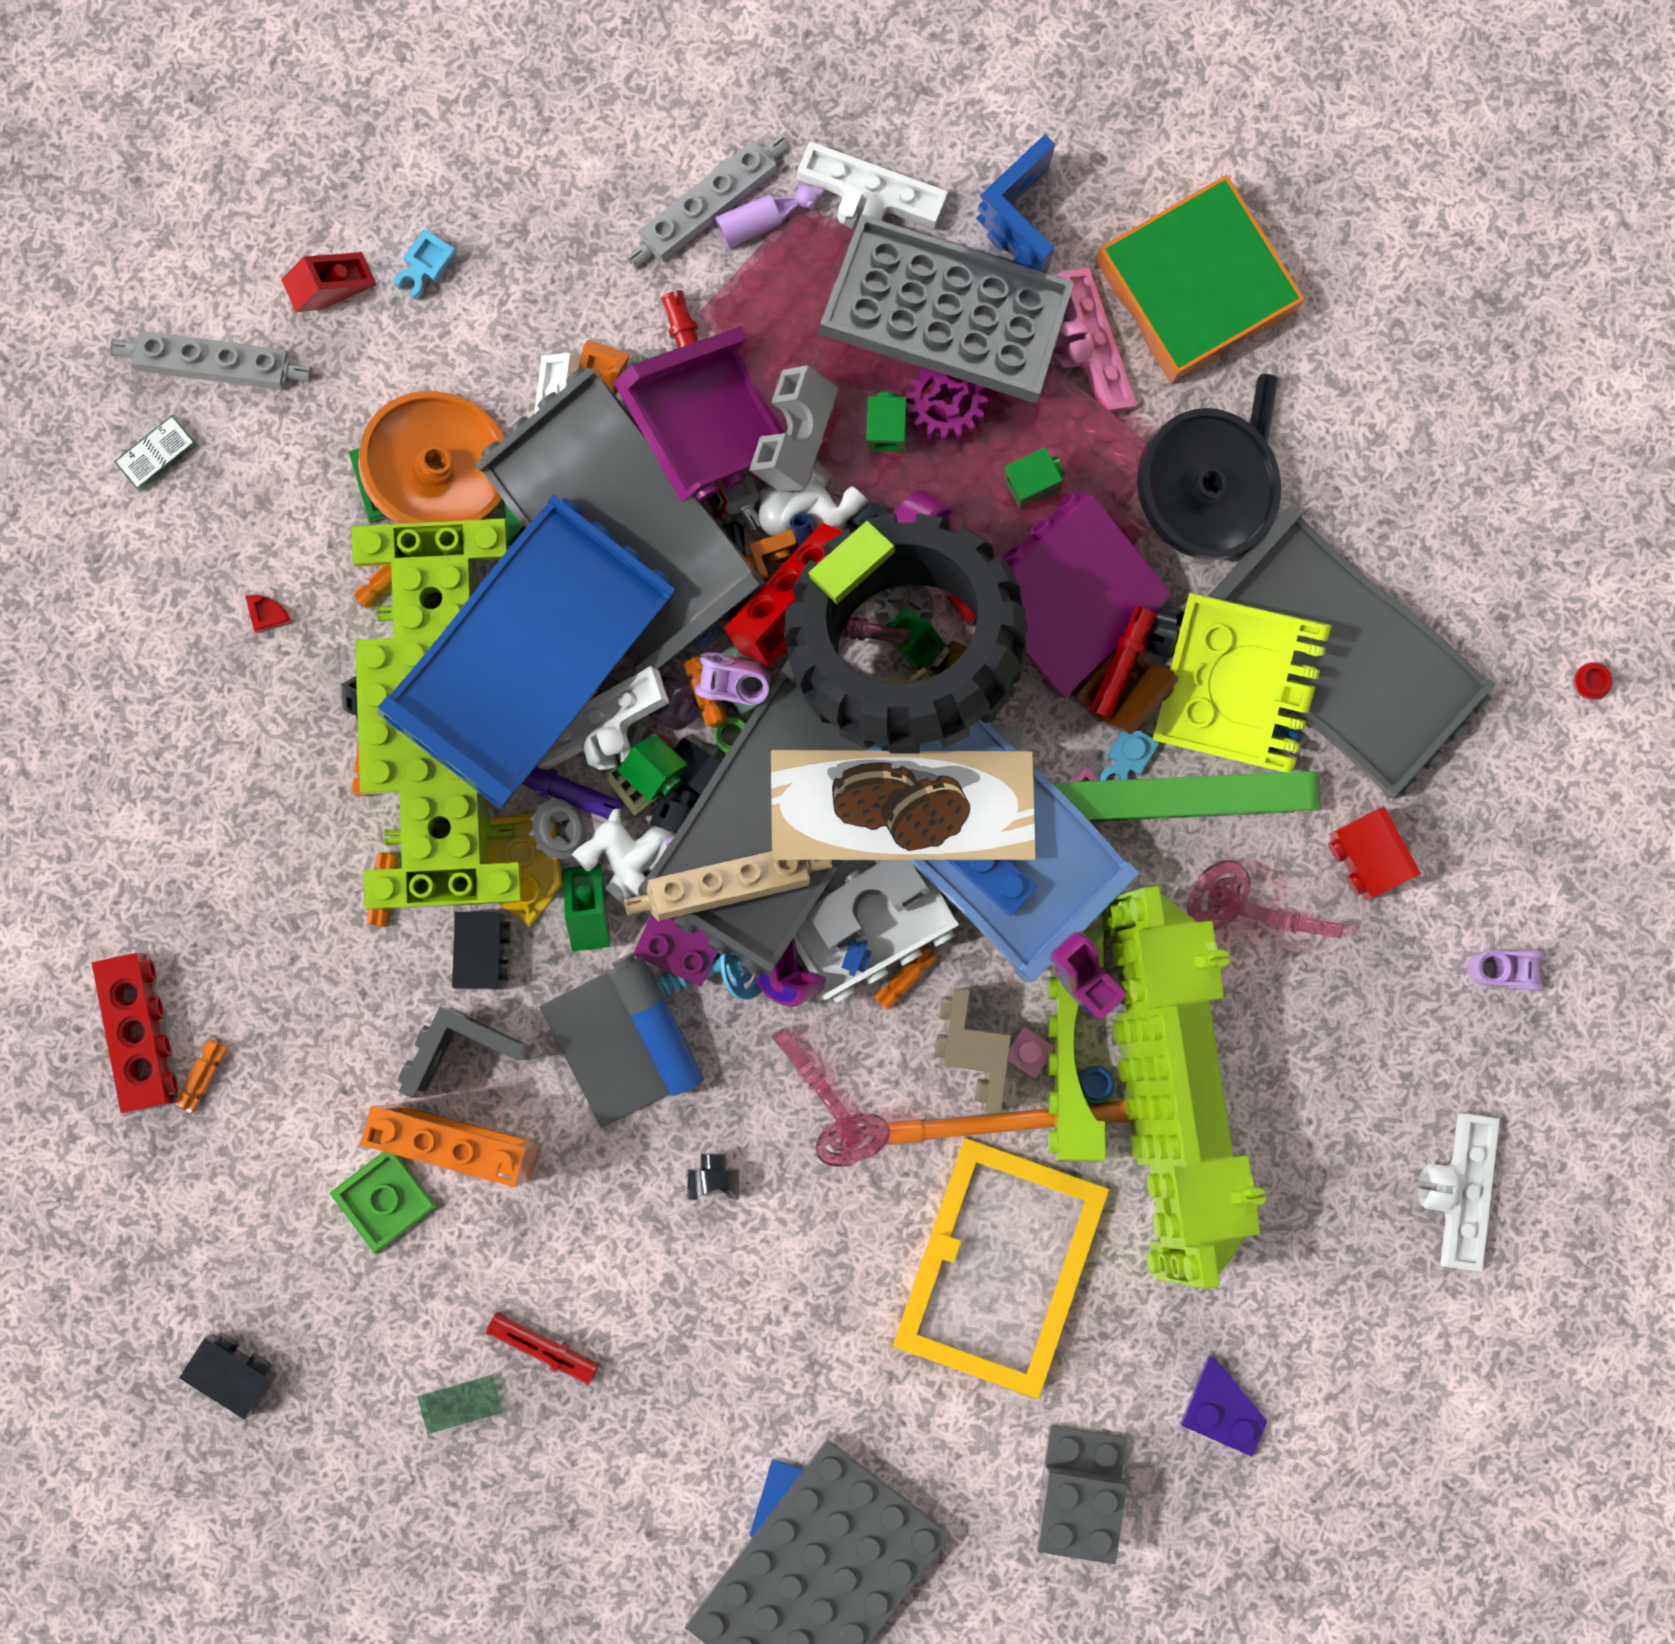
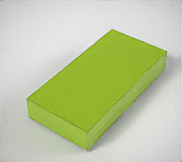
M866 521L808 573L810 579L837 604L895 553V548L874 526Z

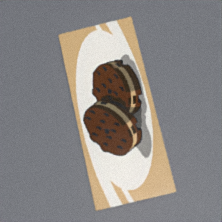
M881 750L771 751L773 860H1035L1032 751H920V754H890L889 751Z

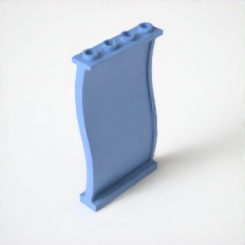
M980 719L969 727L970 737L946 748H942L940 740L920 744V751L1017 750L989 722L984 723ZM877 742L874 743L872 748L867 749L889 751L888 745ZM1034 766L1035 860L1009 861L1038 887L1011 917L948 861L909 860L986 936L1013 966L1014 972L1024 982H1034L1052 964L1050 959L1051 952L1073 932H1083L1140 874L1130 862L1127 863L1122 859L1091 822Z

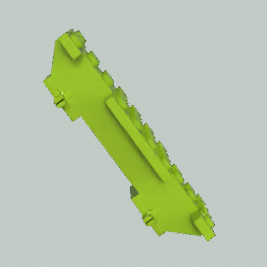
M505 519L351 526L352 564L355 567L391 565L393 606H377L376 611L379 614L376 615L378 622L393 621L394 638L355 640L361 794L399 793L400 829L384 830V836L399 837L384 838L385 845L401 844L402 868L363 870L364 909L426 908L522 902L520 863L488 864V849L491 847L492 839H514L515 832H500L514 830V823L491 825L487 812V799L381 718L377 707L387 695L389 696L414 668L478 588L479 581L475 561L500 560L508 550L507 521ZM430 593H441L442 602L437 608L426 609L424 607L425 598ZM441 819L449 820L451 824L449 835L443 839H436L432 832L434 824Z
M1159 886L1146 887L1118 895L1097 916L1096 924L1098 929H1104V939L1115 937L1116 943L1112 946V955L1115 965L1120 968L1121 982L1118 985L1126 992V998L1121 1002L1123 1005L1125 1004L1126 1012L1115 1014L1116 1021L1113 1022L1112 1032L1116 1044H1120L1122 1059L1118 1061V1072L1121 1081L1126 1083L1128 1096L1124 1099L1126 1118L1133 1120L1131 1122L1133 1136H1130L1129 1139L1130 1151L1133 1158H1137L1138 1165H1149L1150 1175L1147 1176V1188L1149 1195L1155 1201L1156 1213L1153 1214V1228L1156 1236L1160 1237V1240L1149 1241L1150 1251H1147L1146 1255L1147 1265L1150 1273L1154 1274L1156 1280L1202 1289L1220 1287L1219 1275L1245 1237L1260 1235L1257 1205L1264 1204L1267 1197L1261 1196L1266 1194L1265 1190L1255 1188L1249 1156L1233 1155L1209 1001L1224 998L1221 967L1229 964L1230 959H1224V957L1229 956V953L1225 950H1218L1212 921L1196 922L1160 893Z

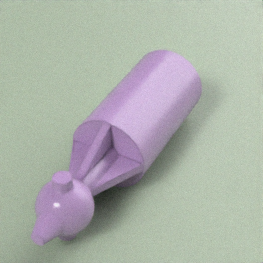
M799 185L795 196L772 197L768 194L715 217L717 227L726 247L729 249L782 226V221L798 206L813 209L817 198L824 193L823 187L812 188L811 186Z

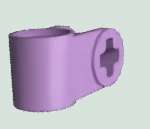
M707 652L701 654L700 662L703 664L701 681L695 687V693L698 696L710 700H726L747 705H757L766 699L771 683V673L764 664L757 661L733 658L720 653ZM714 671L717 672L716 681H713ZM747 677H756L762 682L763 686L758 689H750L744 685L743 680Z
M1526 950L1478 952L1468 961V975L1476 984L1483 986L1542 991L1543 984L1539 983L1540 960L1544 958V952ZM1487 958L1495 965V972L1491 978L1484 974L1482 968L1483 962Z

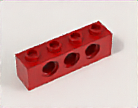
M822 522L727 624L724 629L740 654L770 667L788 648L784 639L785 612L792 603H795L796 598L792 588L805 565L810 560L819 564L825 558L822 546L843 532L842 530Z
M136 952L91 962L120 1113H131L175 1103L174 1094H178V1081L175 1073L168 1070L166 1057L171 1056V1046L168 1036L161 1034L159 1019L164 1018V1010L161 999L158 996L154 997L151 982L156 981L157 975L152 959L147 960L146 954ZM133 984L137 989L138 995L136 1001L128 1005L123 999V992L128 985ZM139 1021L144 1026L145 1035L140 1042L136 1043L131 1038L130 1030L133 1024ZM144 1059H147L152 1065L151 1076L146 1080L141 1079L137 1071L139 1063Z

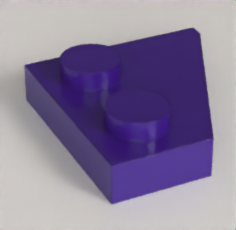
M1208 1355L1180 1425L1253 1457L1267 1420L1214 1357Z

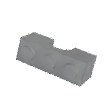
M808 365L782 370L771 403L784 413L788 426L787 433L760 437L749 471L779 492L806 489L812 476L813 465L818 450L822 445L823 435L829 416L833 411L834 401L839 388Z
M875 860L876 865L863 872L862 869H859L844 878V885L831 893L830 890L822 892L808 916L827 947L834 954L849 945L852 939L857 940L866 934L858 918V909L867 897L883 895L889 898L898 912H901L931 893L916 867L909 860Z

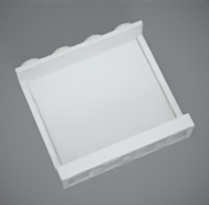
M843 860L824 891L830 890L831 893L844 885V878L859 869H862L863 872L876 865L875 860ZM918 869L917 871L931 893L906 909L898 912L889 898L883 895L869 896L860 904L858 918L866 934L856 941L861 942L862 939L868 941L866 949L871 950L872 954L865 971L857 970L854 977L849 975L848 970L841 968L849 945L834 954L825 944L809 916L806 917L795 935V945L809 972L826 976L825 989L821 992L824 1001L832 997L835 1003L855 993L852 985L866 978L868 984H871L889 974L886 966L899 959L903 966L921 956L922 953L919 948L928 942L933 941L935 947L956 936L952 929L959 925L952 915L938 888Z

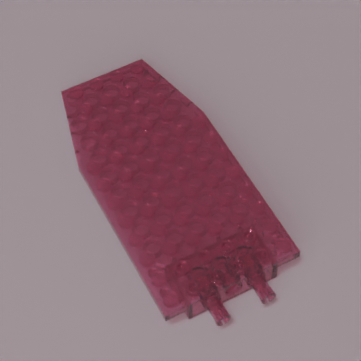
M798 206L782 221L783 225L775 228L700 311L701 316L715 335L742 326L748 340L737 351L745 364L752 385L785 433H787L788 429L786 417L779 408L771 403L782 370L808 365L839 388L816 460L847 487H855L869 501L868 504L877 502L892 514L909 495L916 491L927 490L952 508V514L947 518L949 519L950 530L958 533L962 527L972 529L993 545L994 556L1002 560L1004 554L1010 548L1018 544L1021 545L1031 535L1030 530L1037 522L1044 518H1049L1058 509L1057 505L1063 497L1076 491L1092 494L1134 547L1138 544V540H1141L1148 531L1146 527H1143L1123 510L1124 505L1135 493L1139 460L1147 442L1051 363H1049L1037 403L986 388V392L980 396L988 398V407L979 408L984 412L983 422L973 420L975 424L974 433L963 429L962 440L958 441L954 433L948 434L946 442H942L941 433L937 432L929 439L927 438V427L916 430L914 422L918 417L909 418L907 414L905 453L868 452L866 442L868 396L877 397V394L881 392L897 393L899 397H906V393L914 392L909 388L910 379L920 381L918 374L920 366L818 334L822 317L855 231L808 208ZM948 378V379H950V380H952V381H955V382H957V383H961V382L958 381V380ZM933 383L925 389L922 399L925 394L931 393L934 387ZM947 395L941 397V400H944L946 405L953 403V400H949ZM972 401L969 402L968 406L962 408L960 412L961 418L969 411ZM933 417L937 421L945 422L937 417ZM1046 447L1051 458L1057 456L1064 468L1066 476L1062 478V489L1060 492L1020 510L1004 479V467Z

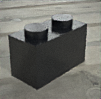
M454 912L453 989L502 990L503 982H509L510 960L503 959L504 944H510L511 922L505 921V914L501 912Z
M219 1333L218 1336L211 1334L203 1339L179 1379L245 1420L254 1413L277 1374L270 1370L272 1364L265 1358L257 1354H252L248 1357L237 1350L240 1344L232 1337L223 1333Z

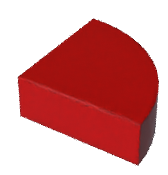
M952 594L947 597L968 626L977 621L971 610L961 600Z
M261 595L245 596L254 632L259 633L293 623L286 609L275 600Z

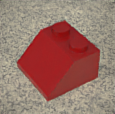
M1384 806L1329 833L1332 841L1328 843L1332 855L1337 862L1344 861L1350 872V875L1346 877L1350 888L1356 896L1362 894L1364 900L1378 896L1421 874Z

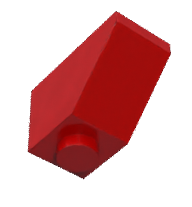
M362 252L303 256L281 279L295 312L322 310L377 285Z

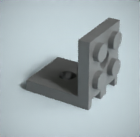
M439 1007L430 1027L424 1025L416 1039L415 1046L419 1047V1050L413 1062L407 1060L399 1074L398 1081L402 1083L399 1092L411 1098H423L455 1032L515 1060H526L532 1046L456 1010Z

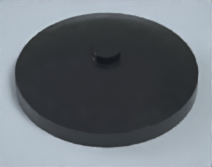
M1214 408L1193 409L1181 413L1165 422L1152 434L1139 460L1137 489L1143 512L1152 528L1163 541L1187 556L1204 560H1218L1237 555L1258 543L1268 532L1276 518L1281 500V478L1275 456L1263 436L1251 424L1233 413Z

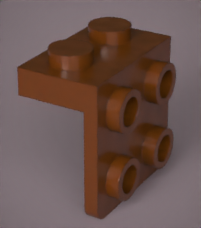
M1115 649L1076 687L1071 696L1102 725L1132 734L1142 729L1148 723L1150 714L1156 706L1172 694L1174 685L1179 677L1174 671L1148 664L1139 655L1116 705L1112 719L1089 710L1114 657Z

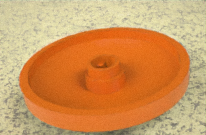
M419 391L405 394L384 405L375 413L365 428L358 457L361 481L374 505L396 524L484 520L497 509L502 498L486 475L479 471L475 464L483 458L481 453L487 446L497 440L501 443L505 440V437L496 422L483 409L465 398L440 391Z

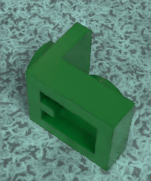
M904 608L882 634L884 639L898 648L908 662L918 671L922 667L927 669L947 646L930 623L907 608Z

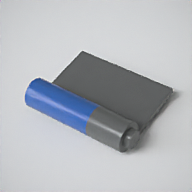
M633 953L612 963L614 969L539 1006L601 1128L668 1094L670 1096L682 1094L704 1080V1076L642 956L635 958Z

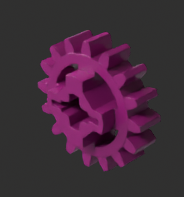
M920 367L918 369L920 381L910 379L909 388L914 392L906 393V402L912 404L907 408L908 417H918L914 422L915 429L920 430L926 426L927 438L929 439L936 432L941 433L942 442H946L948 434L954 433L958 441L962 440L963 429L974 433L975 424L973 420L981 422L984 420V412L979 408L988 407V398L980 396L986 392V387L933 370L928 372L925 368ZM948 378L958 380V381H960L961 383H957V382L952 381V380H950V379H948ZM933 383L934 387L931 393L925 394L922 399L925 389ZM947 395L949 400H953V403L946 405L945 401L941 400V397ZM972 401L969 411L961 418L960 412L962 408L968 406L969 402ZM933 417H937L945 422L937 421Z

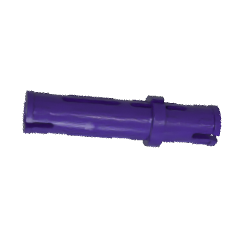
M536 767L523 783L525 786L540 791L539 795L547 798L549 795L565 800L573 806L607 820L614 809H620L623 803L620 799L617 800L557 775V770L552 768L547 771Z

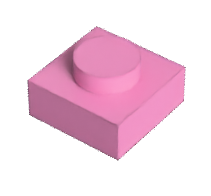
M1023 1026L1009 1047L1008 1062L1036 1079L1048 1060V1053H1052L1055 1046Z

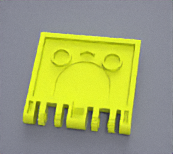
M1190 592L1170 668L1171 671L1178 675L1179 679L1174 685L1172 694L1161 704L1153 741L1281 772H1294L1296 757L1276 751H1268L1270 746L1291 752H1299L1301 744L1291 738L1272 736L1275 724L1287 726L1295 730L1305 729L1306 720L1286 714H1279L1278 710L1281 707L1309 713L1316 687L1294 680H1287L1288 673L1318 679L1320 670L1310 665L1291 663L1294 650L1312 656H1324L1326 647L1297 640L1300 635L1328 641L1332 626Z

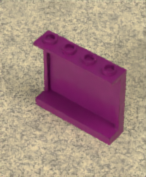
M742 326L634 363L613 382L681 502L697 497L699 501L705 500L718 492V487L724 485L725 489L729 490L745 481V476L751 475L753 479L758 478L749 469L760 437L784 433L737 351L748 340Z
M1081 491L1071 492L1063 497L1057 505L1058 509L1049 518H1044L1037 522L1030 530L1031 535L1021 545L1018 544L1010 548L1003 556V560L1008 562L1020 586L1028 629L1026 632V657L1044 677L1042 682L1051 692L1064 698L1118 647L1117 638L1119 635L1123 636L1135 605L1154 612L1172 595L1092 494Z

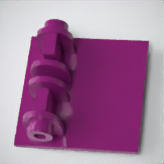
M651 913L633 955L635 957L642 956L646 962L702 987L718 952L706 944L709 939L697 931H695L694 935H690L673 923L676 919L675 917L657 921Z

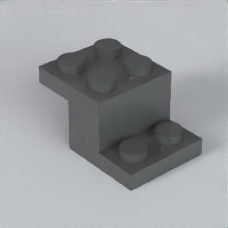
M1056 1425L1049 1426L1038 1501L1042 1508L1036 1548L1037 1552L1116 1565L1127 1484L1122 1479L1127 1442L1125 1436Z

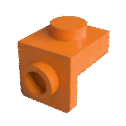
M588 339L583 346L579 368L584 367L585 370L588 367L598 369L603 374L602 378L616 396L619 391L613 382L627 370L630 354Z

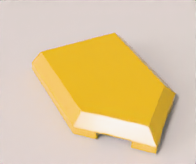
M535 813L489 819L491 825L514 823V830L500 832L513 831L515 832V838L492 839L491 847L488 849V864L519 862L521 865L522 902L498 904L528 927H531L563 886L560 859L546 858V853L535 849L537 846L535 837L529 835L533 829V822L530 818ZM552 824L551 838L557 836L555 824Z

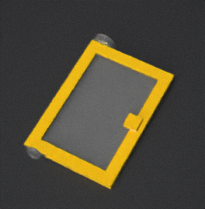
M964 1138L892 1347L1001 1386L998 1395L1000 1399L1026 1409L1035 1410L1109 1189L1102 1187L1104 1179L1082 1172L1079 1179Z

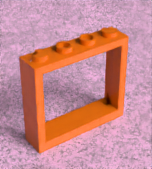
M385 1104L370 1107L360 1145L517 1187L531 1181L541 1143L405 1106ZM501 1173L511 1176V1179L498 1176V1174Z

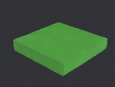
M381 1152L329 1193L374 1254H377L438 1206L404 1160L398 1155Z

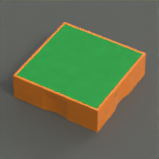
M1227 174L1099 248L1095 262L1121 304L1137 321L1145 343L1171 385L1215 360L1230 346L1242 340L1253 338L1296 313L1305 300Z

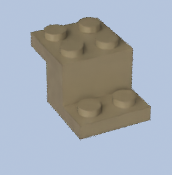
M954 988L950 990L949 996H942L939 1019L946 1020L944 1034H937L934 1057L941 1058L940 1066L984 1071L985 1079H977L975 1101L981 1102V1110L1001 1113L1011 1035L965 1029L970 990Z

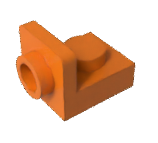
M792 529L750 543L752 554L745 557L755 572H758L767 582L769 577L763 561L770 559L772 564L786 561L791 557L792 551L798 549Z

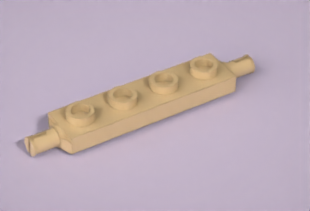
M772 851L649 879L647 894L624 899V905L628 916L650 910L657 921L809 886L810 873L832 868V860H773Z

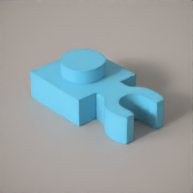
M423 229L403 257L404 262L410 267L400 271L395 276V287L400 290L405 282H415V286L409 294L411 298L417 300L424 292V280L429 278L433 282H437L456 255L455 248L426 229Z
M1135 731L1132 734L1121 732L1107 757L1115 761V764L1106 768L1101 773L1099 781H1106L1107 777L1112 774L1117 775L1120 780H1128L1127 774L1129 770L1139 776L1159 742L1153 741L1152 738L1141 731Z

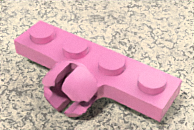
M1090 268L1061 271L1056 276L1072 281L1074 285L1065 311L1068 322L1061 324L1054 350L1062 349L1063 354L1052 355L1051 358L1061 367L1071 368L1079 366L1085 370L1101 415L1129 411L1136 407L1137 403Z

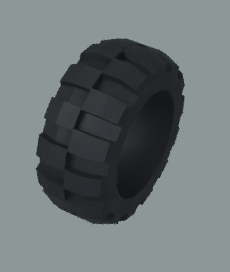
M896 513L869 518L868 522L894 545L895 553L837 604L810 579L808 572L818 563L810 560L805 565L792 588L796 598L795 603H792L785 612L784 639L790 656L788 661L795 680L801 688L805 702L822 723L834 724L839 730L840 737L866 749L872 748L875 742L886 744L890 754H920V744L940 740L942 748H946L970 737L969 727L979 719L984 723L990 722L1009 701L1007 691L1010 685H1013L1021 678L1027 656L1026 632L1028 629L1020 586L1008 562L996 558L993 545L970 528L962 527L957 533L950 530L949 519L917 513L915 522L898 523ZM848 528L822 546L825 557L851 535ZM917 584L942 589L961 600L977 619L972 640L961 657L945 671L921 682L900 685L877 682L852 670L838 655L841 634L854 611L870 597L892 587Z

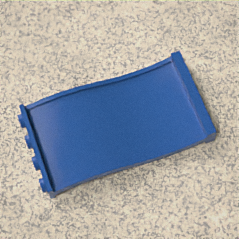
M554 494L550 497L546 506L505 552L429 650L389 696L387 695L377 707L378 715L500 810H503L514 793L570 726L663 607L669 603L676 590L671 586L672 581L663 572L658 569L651 571L641 563L642 558L635 550L626 545L620 547L610 539L612 535L604 526L595 521L591 524L580 515L581 510L567 498L560 500Z

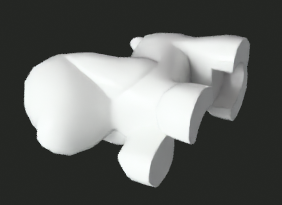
M815 459L812 476L806 489L794 492H779L772 486H767L760 491L761 504L758 517L762 529L771 536L791 530L790 520L798 513L810 514L815 530L823 522L844 531L848 522L868 505L869 501L855 487L851 486L844 492L843 499L839 507H837L825 490L827 483L833 475Z
M614 809L608 821L596 829L593 838L578 847L571 856L586 871H590L597 865L601 853H603L614 871V876L605 886V889L624 906V899H630L632 893L637 897L641 896L638 894V888L646 879L643 872L653 869L667 848L666 840L674 837L677 831L671 832L659 827H652L641 838L633 840L621 823V810Z

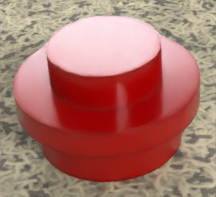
M1586 663L1576 671L1573 681L1574 687L1583 698L1597 700L1609 693L1612 687V675L1600 663Z

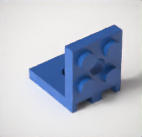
M1046 134L980 195L983 201L978 205L980 214L976 217L989 231L987 237L990 242L1001 251L1006 248L1015 257L1013 263L1044 273L1049 269L1055 248L1012 204L1049 170L1055 143Z

